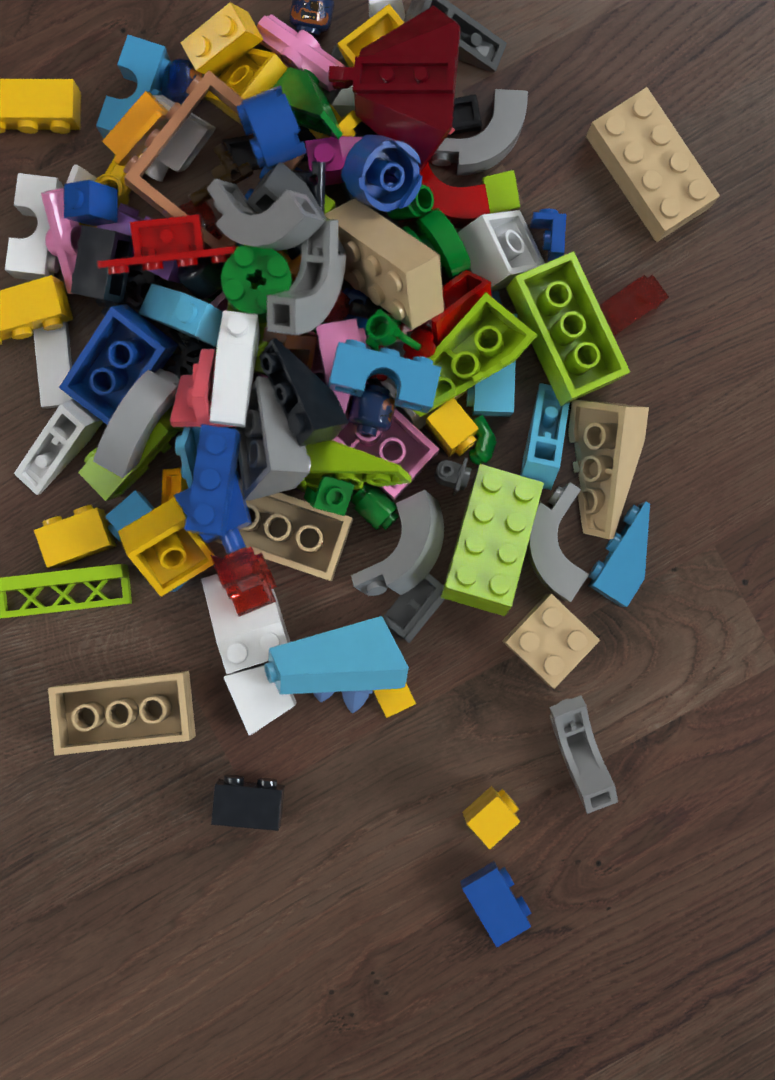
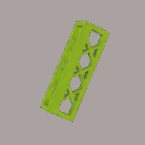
M126 564L0 578V619L132 604L129 570ZM121 579L123 598L110 599L101 592V589L109 580ZM101 581L97 587L90 583ZM79 583L85 584L93 591L87 600L82 603H78L68 595L74 586ZM61 585H68L64 591L58 587ZM44 587H51L60 594L52 606L46 607L36 599ZM26 589H35V591L30 594ZM19 591L27 598V601L19 610L8 611L6 592ZM97 595L103 599L99 601H93V599ZM64 599L71 603L60 605ZM31 603H34L37 607H39L27 609L31 605Z

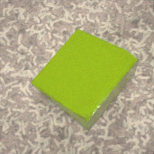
M514 170L482 178L481 184L486 185L490 214L520 208Z

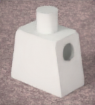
M153 95L167 111L175 104V102L164 95ZM191 113L145 173L149 177L162 182L169 168L176 172L186 170L214 133L216 127Z
M264 665L224 676L248 735L255 733L297 704L293 694L280 695L275 683H269Z

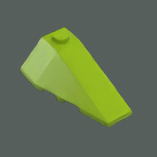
M485 293L436 347L435 353L428 358L434 361L433 365L441 367L434 403L430 411L513 363L537 337V334L488 293ZM413 410L419 417L427 414Z

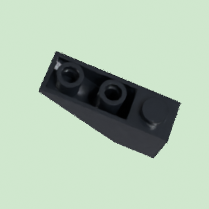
M277 338L271 339L259 356L261 367L269 378L274 389L275 398L281 405L288 420L289 429L295 435L299 446L302 447L335 439L349 423L335 392Z

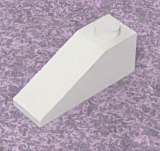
M223 310L217 343L210 423L245 427L260 339L257 314Z
M74 399L61 403L14 474L37 496L40 495L92 439L103 421Z

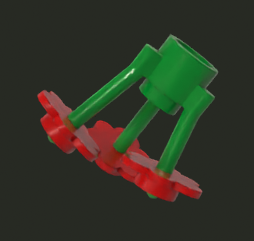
M378 309L376 314L372 315L367 321L366 331L369 337L366 339V344L371 350L379 351L380 348H385L384 346H389L395 343L396 340H401L404 342L403 349L406 351L403 358L411 360L415 356L429 358L435 353L436 345L432 342L434 335L431 332H424L421 329H410L400 320H395L390 313L386 314L382 309ZM382 374L369 377V379L377 377L379 381H385L388 376Z

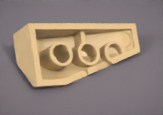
M587 400L572 401L568 433L570 443H574L576 461L573 462L574 473L579 474L581 491L578 494V502L584 534L605 539L614 538L644 445L649 407Z

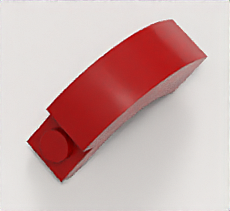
M429 163L420 172V175H422V185L428 186L433 193L434 204L432 209L439 208L454 228H464L481 215L490 214L485 184L468 187L447 185L434 175Z

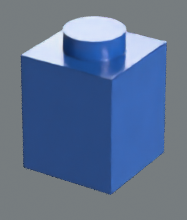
M92 180L64 184V218L90 226L118 223V189Z

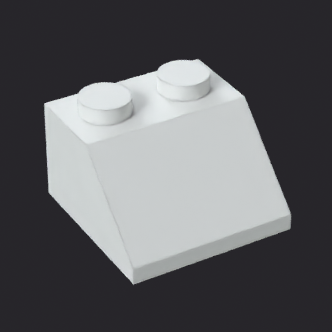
M520 210L481 215L458 232L470 258L472 273L490 281L491 292L506 288L515 276L545 264Z

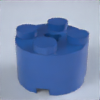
M280 85L241 101V105L236 106L246 136L253 133L254 138L250 140L259 168L266 166L269 169L278 163H284L306 154L304 142H300L297 135L300 130L285 93L282 94V87Z
M365 135L349 151L341 171V178L350 194L356 200L380 211L390 212V210L402 209L408 206L417 196L422 184V175H420L419 168L421 161L417 152L406 143L381 135Z

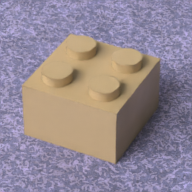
M546 594L502 640L508 648L553 689L561 683L600 641L593 632L552 594Z

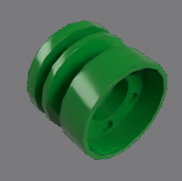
M434 208L423 217L417 218L416 224L419 236L408 226L401 228L439 254L441 271L449 279L452 280L463 271L470 269V258L461 238L449 219L439 208Z

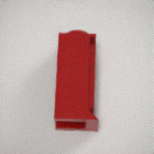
M468 270L463 271L442 287L444 312L419 325L414 330L421 329L424 332H431L434 335L432 342L437 347L485 293L492 297L490 281Z

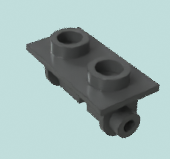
M466 457L461 464L449 460L442 461L438 464L434 477L438 484L454 489L452 496H456L459 489L464 491L467 487L472 468L466 467L468 461Z

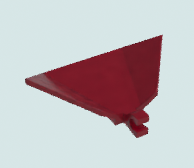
M434 5L362 48L359 57H355L354 67L329 66L328 80L333 82L332 87L334 89H347L353 86L355 114L358 119L377 135L406 143L417 152L421 164H419L420 172L452 130L461 28L456 21Z

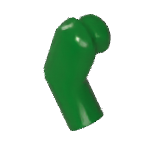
M484 415L473 420L479 428L476 433L478 440L475 449L470 450L469 458L476 465H480L483 462L487 463L492 458L497 442L496 436Z

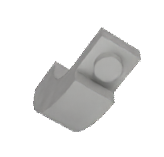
M495 89L492 102V120L481 133L470 138H445L429 162L436 166H449L451 163H457V176L480 173L498 164L510 153L519 138L527 111L528 91Z
M214 179L206 188L215 200V208L223 214L216 223L217 227L231 240L246 246L274 249L276 251L290 249L310 238L325 222L308 196L285 190L269 209L257 214L246 203L247 199L236 184Z
M324 219L325 222L302 243L300 269L290 290L267 295V331L291 335L303 334L319 326L331 312L341 290L346 264V255L338 254V220Z
M161 368L155 373L147 370L135 382L117 407L103 433L93 460L95 463L121 478L125 477L139 464L153 429L164 413L174 405L180 380L177 375Z
M571 482L566 484L564 488L558 486L548 500L552 504L551 508H548L541 502L538 504L527 546L529 562L538 579L549 591L565 602L573 600L589 576L588 573L571 563L564 556L558 543L559 524L581 491L580 488Z
M426 490L396 503L402 524L400 541L393 553L385 560L351 575L353 586L368 596L383 594L387 591V588L402 595L418 585L433 568L443 544L444 519L439 501Z
M582 696L564 699L558 704L549 707L551 712L549 716L559 748L586 813L588 814L617 803L618 798L615 784L597 747L590 725L587 706Z

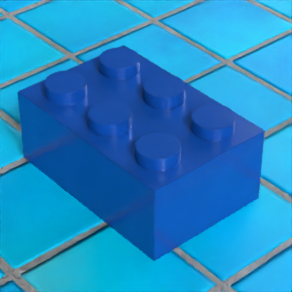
M127 304L111 306L59 388L108 425L117 407L135 382L147 370L155 373L160 368L163 369L179 344Z

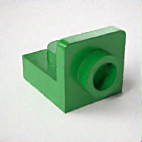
M323 475L318 488L307 485L303 498L313 508L345 516L354 490V484Z

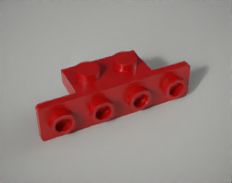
M199 214L130 222L135 257L97 261L98 268H108V274L129 272V265L142 264L143 271L164 269L163 262L173 260L177 261V267L198 265L197 258L210 256L212 263L226 262L239 246L205 249L201 215Z

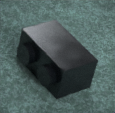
M82 225L78 240L75 269L72 274L71 293L123 303L129 272L108 274V268H98L97 261L132 257V236L112 230Z
M225 775L224 780L219 779L215 784L211 825L278 831L282 821L285 785H277V780L271 778H258L257 783L244 782L243 776Z

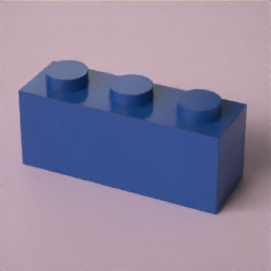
M201 424L185 523L186 531L218 537L226 536L241 442V434L237 429Z

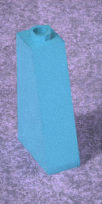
M382 616L269 648L268 663L264 664L269 683H275L280 695L400 689L406 685L409 669Z

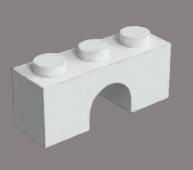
M18 173L14 206L22 215L37 217L38 224L35 232L27 238L9 237L5 270L14 278L36 280L50 275L54 276V273L59 271L60 263L58 257L52 255L46 246L45 238L50 226L41 196L42 192L64 188L56 177Z

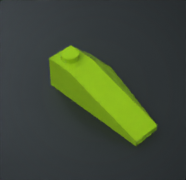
M328 440L306 445V452L311 460L310 473L296 488L302 492L306 491L307 485L318 488L323 475L349 481L354 484V490L363 489L364 482L378 487L411 483L412 476L396 463L339 442Z

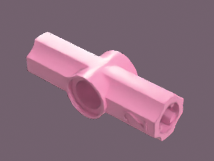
M272 14L269 16L264 15L257 23V29L264 39L260 42L261 45L279 56L287 68L292 67L302 71L307 69L318 78V85L328 92L337 90L332 87L333 82L328 80L329 66L346 67L343 63L322 50L318 41L305 30L297 32Z
M64 188L48 190L41 193L50 226L46 233V246L52 255L58 257L67 293L73 294L71 293L72 274L75 269L78 240L82 225H79L76 221L64 218Z

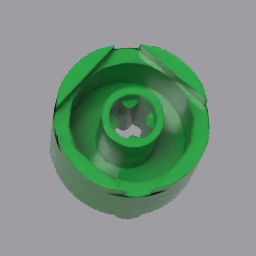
M240 246L228 258L221 274L222 289L232 309L235 312L257 314L259 323L267 322V295L290 290L293 284L287 261L274 249ZM263 280L265 285H258L257 290L253 289L252 283Z

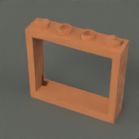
M209 70L203 78L196 76L186 90L189 96L182 104L176 102L165 116V119L168 120L167 124L161 131L157 128L152 131L144 143L148 148L140 158L134 155L123 170L126 173L124 177L125 185L166 218L188 215L142 179V175L208 91L212 92L237 114L236 106L241 105V101L244 100ZM304 155L284 162V164L290 170H294ZM202 227L204 245L207 249L232 247L237 244V242L231 240L225 234L218 240Z

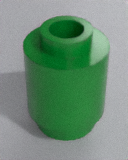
M421 184L417 196L408 206L402 209L390 210V212H387L388 216L395 221L423 217L433 208L434 197L431 189Z
M366 483L363 489H360L350 500L355 505L354 510L376 531L381 527L387 530L399 518V515L395 513L398 510L396 503L378 486L373 487L371 484Z

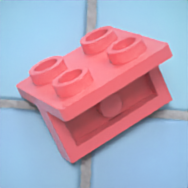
M201 349L199 362L193 365V375L180 376L170 418L172 427H201V424L217 427H237L210 423L216 362L215 349Z

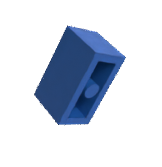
M493 861L460 881L464 893L496 947L531 927L527 916L531 915L532 912L522 896L517 899L514 896L510 887L515 885L505 867L499 870Z

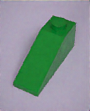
M289 67L273 88L279 85L282 87V94L285 93L297 125L339 139L343 133L326 95L318 86V78L307 69L302 71Z

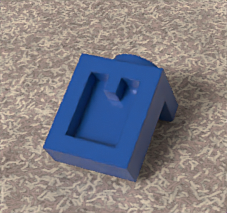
M550 208L534 212L530 228L549 229L544 230L542 249L548 250L547 261L562 257L565 250L566 214H560L558 210Z

